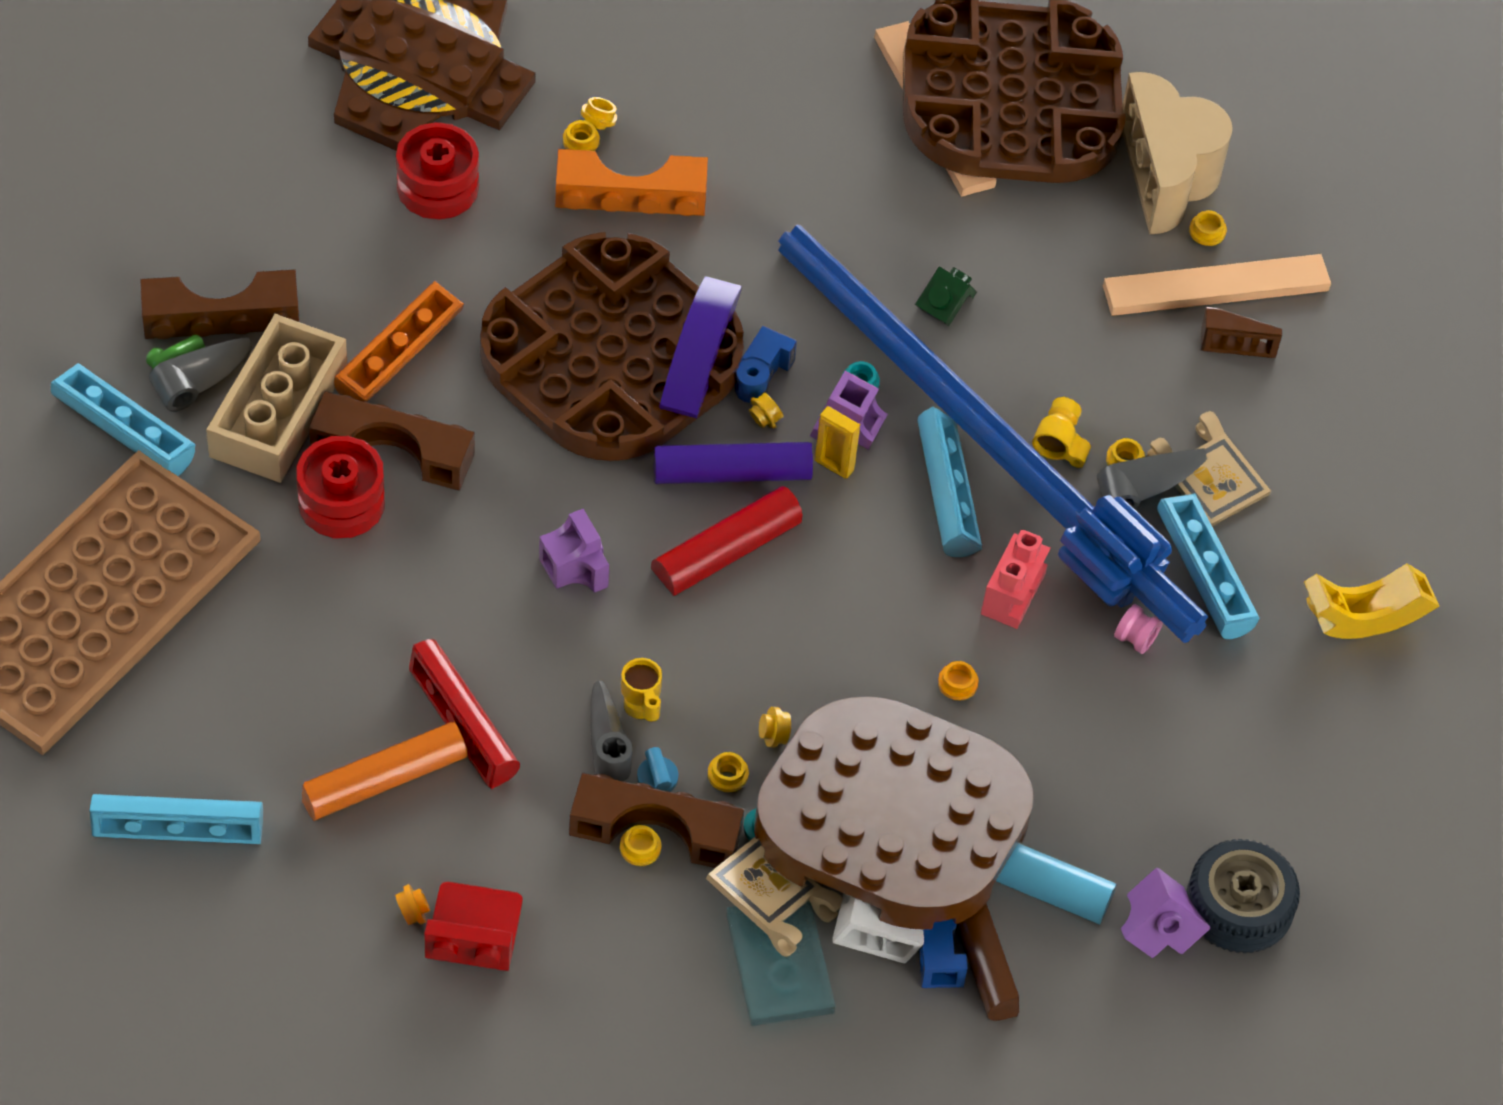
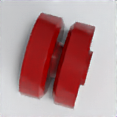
M437 122L420 125L405 134L398 143L396 152V178L400 201L410 212L423 218L442 220L456 217L472 206L477 199L479 190V151L475 140L465 130L457 126Z
M330 436L314 442L302 453L297 464L299 512L306 525L318 534L331 538H352L368 532L379 522L385 509L383 461L376 449L364 440L354 437Z

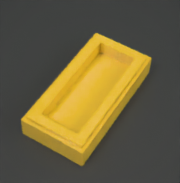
M827 406L819 418L814 460L847 479L855 469L860 424Z

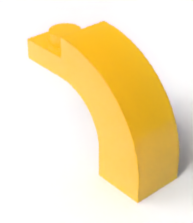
M1408 563L1373 583L1359 587H1340L1317 573L1304 581L1309 594L1306 601L1310 610L1317 617L1323 633L1335 638L1357 639L1387 633L1406 626L1440 607L1426 575Z

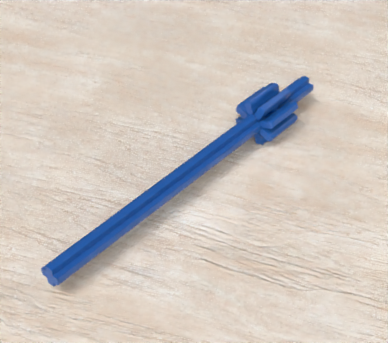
M795 225L791 232L785 231L778 241L781 244L778 251L1066 529L1060 539L1064 544L1058 552L1060 560L1107 606L1112 607L1116 604L1120 608L1128 606L1136 596L1183 643L1189 642L1194 635H1199L1207 626L1205 621L1209 616L1164 574L1170 563L1166 557L1172 552L1171 544L1122 497L1113 498L1111 495L1099 498L1094 507L801 225Z

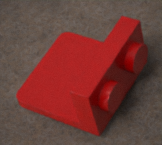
M449 881L443 882L439 887L433 919H428L424 933L425 958L509 971L523 905L522 895L518 892Z

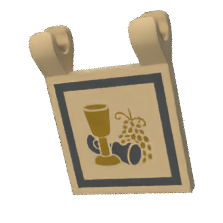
M1208 411L1199 417L1200 422L1195 427L1198 435L1208 441V443L1197 448H1205L1207 460L1185 480L1175 485V487L1182 496L1196 494L1211 525L1214 526L1270 495L1271 490L1225 434L1216 414ZM1158 438L1151 442V449L1148 450L1147 457L1173 451L1164 438Z
M754 837L707 875L706 880L768 935L775 949L782 956L787 957L796 951V945L803 936L798 928L783 921L806 902L810 901L818 917L824 922H831L837 917V911L841 907L843 898L838 893L821 887L810 878L801 887L783 877L764 858L765 849L759 838L756 839Z

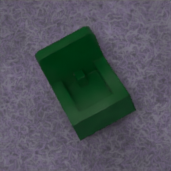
M939 266L915 305L949 326L967 297L974 298L977 291L969 284L972 278L959 269L953 267L948 272Z

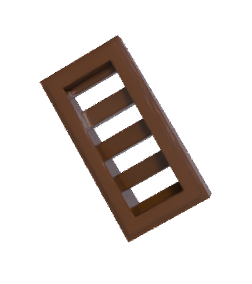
M1206 307L1201 326L1200 351L1276 358L1282 338V329L1222 309ZM1260 339H1266L1267 342H1262Z

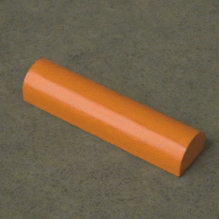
M434 281L335 376L334 386L338 394L348 395L355 400L368 402L462 311L464 303Z
M450 722L306 781L302 786V802L311 819L315 821L467 757L462 735L456 723Z

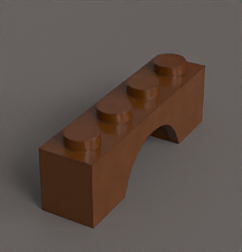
M296 269L256 272L253 281L246 289L234 296L220 299L206 298L195 294L184 285L180 277L140 279L145 339H169L171 337L192 335L206 337L218 334L264 332L274 314L299 322Z
M325 391L309 427L310 446L314 442L330 436H350L364 440L370 446L391 445L399 447L416 459L421 469L422 481L458 491L462 487L475 455L474 431L467 430L456 424L448 425L433 421L423 415H411L396 411L385 405H374L355 400L351 396L344 394L337 395Z
M582 773L570 812L569 836L610 844L621 832L630 827L645 824L658 825L669 829L681 838L687 847L691 863L716 868L737 851L743 827L744 809L735 807L726 801L712 802L695 798L693 795L685 792L672 793L654 789L645 783L631 784L614 780L605 774L591 775Z

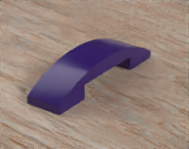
M707 276L704 277L684 323L663 390L660 409L693 418L698 417L708 389V380L728 321L731 322L742 286Z

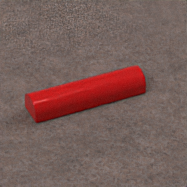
M781 486L653 559L651 570L671 594L676 596L802 523L803 514L801 506L795 495L787 487Z
M427 639L413 644L409 671L445 724L450 722L456 723L466 746L467 757L488 788L493 789L512 779L520 769V762L438 642L434 639Z

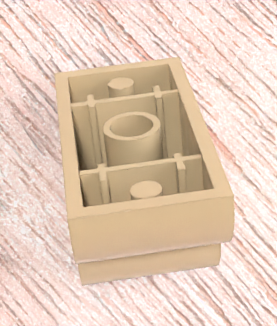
M1133 72L1129 73L1122 104L1123 113H1126L1122 134L1149 234H1159L1170 231L1181 223L1189 201L1204 199L1217 189L1232 135V122L1226 111L1218 104L1200 97H1180L1176 88L1166 79L1151 73Z

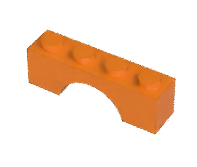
M558 149L555 208L705 216L708 157L670 155L667 162L659 170L651 174L625 176L607 168L599 159L596 151Z

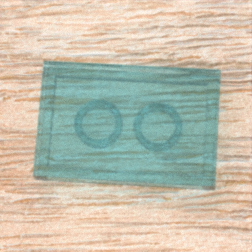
M809 900L783 921L798 928L803 936L796 945V951L787 957L782 956L775 949L768 935L736 906L727 907L726 917L751 1026L835 1013L836 1006L812 905Z

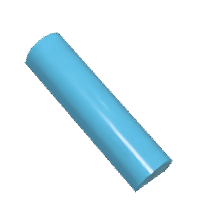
M77 363L51 382V394L133 452L141 451L177 476L182 474L191 463L195 453V443L81 364Z
M931 407L919 415L917 423L943 551L951 557H966L982 550V543L957 423L939 409Z
M1196 494L1161 499L1157 506V511L1222 638L1235 639L1247 634L1257 625L1260 618Z
M93 794L89 811L92 836L261 844L263 802Z
M1020 843L1015 847L996 882L1099 925L1117 887V884Z

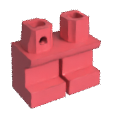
M1020 530L1019 534H1013L986 587L981 615L1018 629L1047 570V564L1043 562L1051 548L1042 544L1043 539L1040 536L1026 530Z

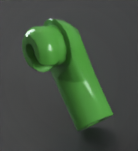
M192 335L166 350L159 347L151 349L146 356V362L153 370L158 364L166 360L204 348L205 345L200 336Z

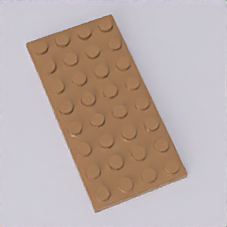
M138 450L0 581V725L38 753L44 755L261 541L260 532Z

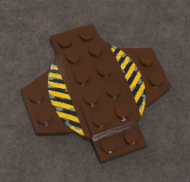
M337 0L308 36V47L340 60L341 69L345 71L334 111V123L397 151L398 143L407 132L420 125L434 123L441 116L452 115L454 120L469 117L500 131L536 81V72L504 59V49L501 48L499 37L507 10V0Z

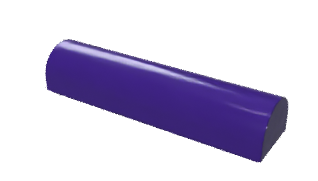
M786 442L655 447L653 461L655 484L812 480V443Z

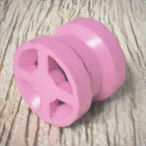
M1133 604L1119 622L1114 637L1122 642L1129 641L1133 644L1134 650L1144 654L1158 636L1163 622L1156 616L1148 617L1144 614L1143 608Z

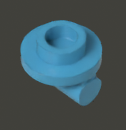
M659 747L648 749L645 752L646 760L640 764L637 771L638 783H645L654 789L671 792L678 783L679 773L676 765L671 760L663 757Z

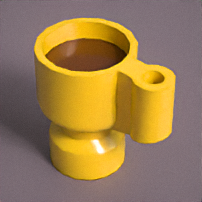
M1067 397L1055 398L1048 412L1049 416L1043 418L1037 428L1032 445L1043 457L1052 460L1065 459L1072 466L1082 468L1090 452L1091 445L1086 439L1081 438L1076 433L1074 426L1077 424L1082 413V409L1076 401Z
M635 658L627 662L621 673V693L624 696V709L629 716L636 719H645L650 722L658 720L661 708V700L659 698L662 689L661 668L651 659Z

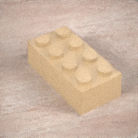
M274 314L206 429L209 457L281 483L309 435L310 424L324 392L333 393L335 389V376L347 365L346 339Z

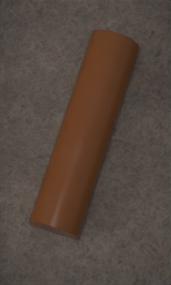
M986 903L972 917L957 923L956 927L987 1017L993 1021H1000L1018 1016L1019 994Z

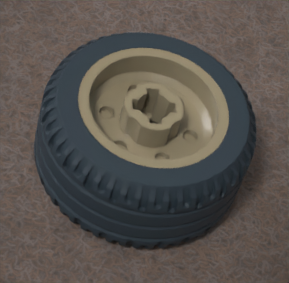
M1249 839L1226 840L1205 851L1194 865L1186 890L1193 905L1211 928L1203 935L1204 939L1209 940L1211 944H1216L1218 948L1221 947L1223 950L1228 949L1229 952L1235 951L1236 953L1259 952L1268 947L1270 948L1281 940L1293 922L1300 900L1298 878L1289 861L1284 856H1281L1280 852H1276L1274 848H1269V845H1263L1262 842L1257 843L1255 840L1249 841Z

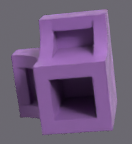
M844 371L824 409L829 406L859 423L858 444L869 450L888 414L876 403L875 397L879 390L877 387ZM819 419L817 420L810 434V437L816 440L818 435Z
M584 509L570 513L566 522L561 527L540 536L539 560L556 589L568 584L579 583L588 586L595 593L608 587L609 563L603 555L604 550L601 538Z
M1157 867L1127 894L1131 903V911L1126 923L1121 927V931L1127 941L1151 958H1154L1167 945L1182 955L1211 929L1193 905L1185 888Z

